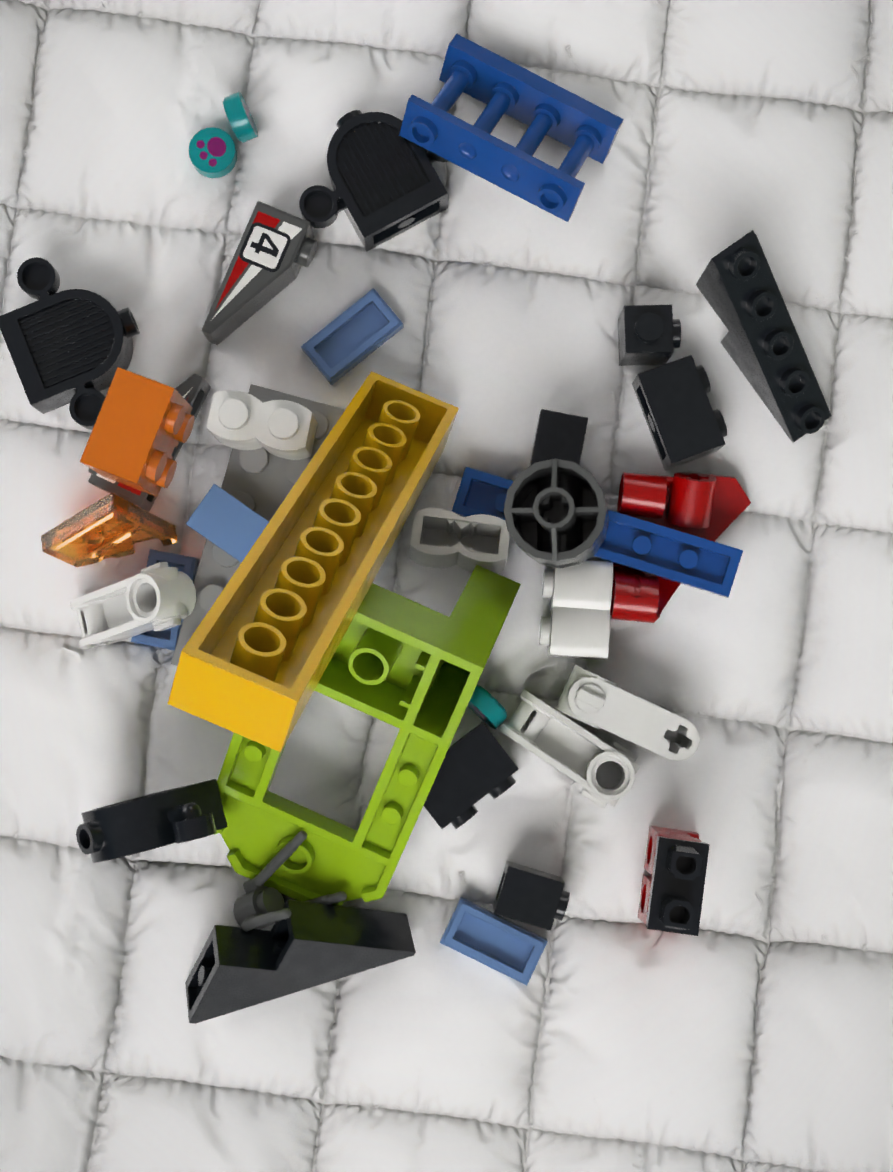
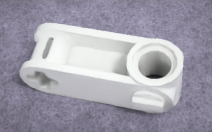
M159 562L141 569L140 574L71 600L70 606L72 610L77 611L82 639L79 640L80 649L101 647L153 629L156 632L181 625V620L188 617L195 608L196 589L193 581L187 574L178 571L177 567H168V562Z
M577 665L574 666L555 707L556 710L597 729L600 727L669 760H687L695 754L699 747V731L688 719L619 688L618 684ZM677 730L678 733L683 735V740L680 744L675 742L670 744L664 738L666 731Z
M523 689L520 694L522 698L521 703L507 724L501 723L498 730L583 786L580 794L604 809L607 804L614 807L618 800L624 797L633 787L635 774L640 768L635 763L638 756L616 741H613L611 746ZM535 711V716L525 731H522V726L530 714ZM606 761L616 762L621 769L620 782L612 788L601 787L596 779L598 767Z

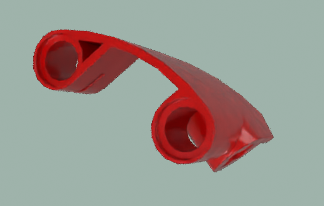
M622 472L616 512L715 542L751 502L737 479L733 476L677 472L674 473V477ZM613 563L610 619L654 623L660 617L662 610L681 583Z

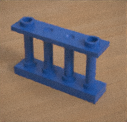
M456 34L448 45L439 78L440 81L445 83L431 104L413 94L407 102L399 136L569 222L585 185L584 182L575 178L587 157L602 164L604 163L624 119ZM462 92L487 104L474 125L448 113ZM504 114L529 126L516 147L490 135ZM546 135L571 148L558 169L533 157Z

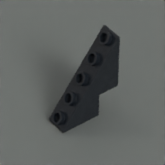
M752 230L714 256L708 263L696 286L729 331L720 343L793 443L806 433L812 434L817 432L823 426L824 421L832 415L758 237Z
M288 899L283 909H290L292 912L291 917L275 922L271 931L252 929L245 932L241 927L214 925L185 982L189 1023L196 1024L414 956L416 951L407 914Z

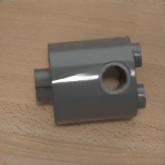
M561 459L536 462L519 473L507 490L503 510L507 530L518 547L542 565L556 568L580 565L596 555L606 539L609 515L603 489L591 472L575 462Z

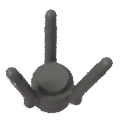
M305 831L298 832L254 878L244 882L243 886L246 894L236 899L233 912L238 925L245 932L252 929L261 930L275 922L291 917V910L288 908L283 909L285 902L282 894L273 887L264 886V883L306 840L307 833ZM344 891L306 900V902L332 905L344 901L347 898V894Z

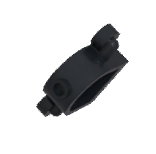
M360 110L351 111L338 120L336 124L338 129L328 146L327 166L333 191L321 185L306 189L299 201L302 217L304 220L309 221L314 228H326L333 224L338 213L344 210L367 252L448 209V193L431 163L435 161H449L399 136L403 122L399 118L382 112L362 113Z
M30 258L19 267L17 281L24 292L38 301L1 315L0 330L30 405L45 414L69 404V411L74 421L86 429L93 430L105 400V396L99 391L110 387L117 367L125 370L128 369L133 355L132 337L140 334L138 325L129 307L117 311L109 301L97 293L83 289H70L57 293L60 286V276L57 270L43 258Z
M212 779L82 812L84 824L78 826L76 837L81 851L87 855L91 854L92 862L96 863L137 854L173 843H183L216 834V830L228 826L217 780Z

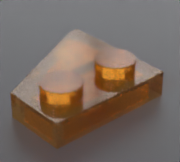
M114 493L99 499L86 509L41 535L42 552L77 568L98 563L106 558H119L135 554V543L157 538L161 540L163 546H168L176 543L178 540L175 525Z

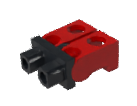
M649 826L644 869L651 875L643 874L638 918L646 924L647 929L698 936L710 844L701 842L699 839L700 835L697 832Z

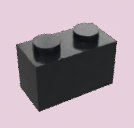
M692 355L637 374L632 386L664 470L715 453L725 445L723 438L727 436L725 420L718 409H712L706 394L711 391L707 373L702 365L696 367Z
M483 722L479 723L449 747L424 803V807L441 829L450 823L455 829L459 828L478 812L474 804L489 793L495 799L516 783L512 774L519 768Z

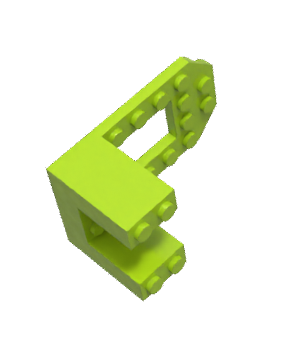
M476 564L450 617L372 583L314 690L400 729L358 831L270 792L269 789L285 745L282 751L278 752L234 733L217 780L228 827L216 831L221 834L230 850L227 858L236 873L249 879L254 878L298 832L305 831L307 833L306 840L264 883V886L273 887L280 893L298 901H306L344 891L347 894V898L344 901L332 904L342 906L344 902L360 898L364 902L383 898L517 595L520 583Z

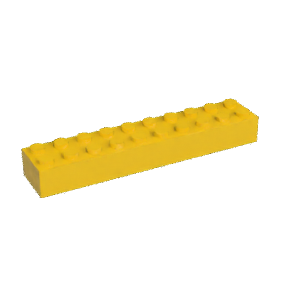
M370 372L182 649L168 700L169 705L278 752L282 751L439 461L459 410L458 407L375 372Z

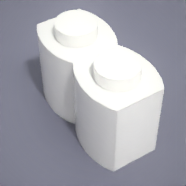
M223 390L213 393L206 428L218 441L228 447L238 450H256L263 447L271 454L280 458L300 460L311 457L318 423L313 413L299 403L288 400H271L262 403L258 398L246 392Z
M420 509L414 512L410 539V559L430 568H448L458 565L472 573L477 564L495 573H500L505 568L510 533L507 530L506 521L496 516L478 514L462 518L458 514L446 509Z
M584 561L580 565L565 568L553 567V570L544 569L542 598H551L550 617L541 616L539 645L548 646L547 656L605 660L608 658L613 562Z

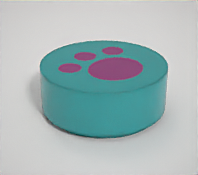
M237 92L225 97L223 101L224 110L237 139L245 143L257 138L258 131L242 94Z
M210 127L200 130L193 136L189 144V157L193 166L201 175L208 178H220L230 173L235 167L237 150L231 136L227 132L219 128Z
M477 684L468 707L483 722L496 730L507 718V712L487 690Z

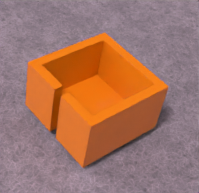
M117 367L80 463L105 478L158 497L161 487L168 488L176 471L177 462L172 460L174 448L178 447L179 442L185 443L193 429L195 421L194 415H191L193 407L175 388Z

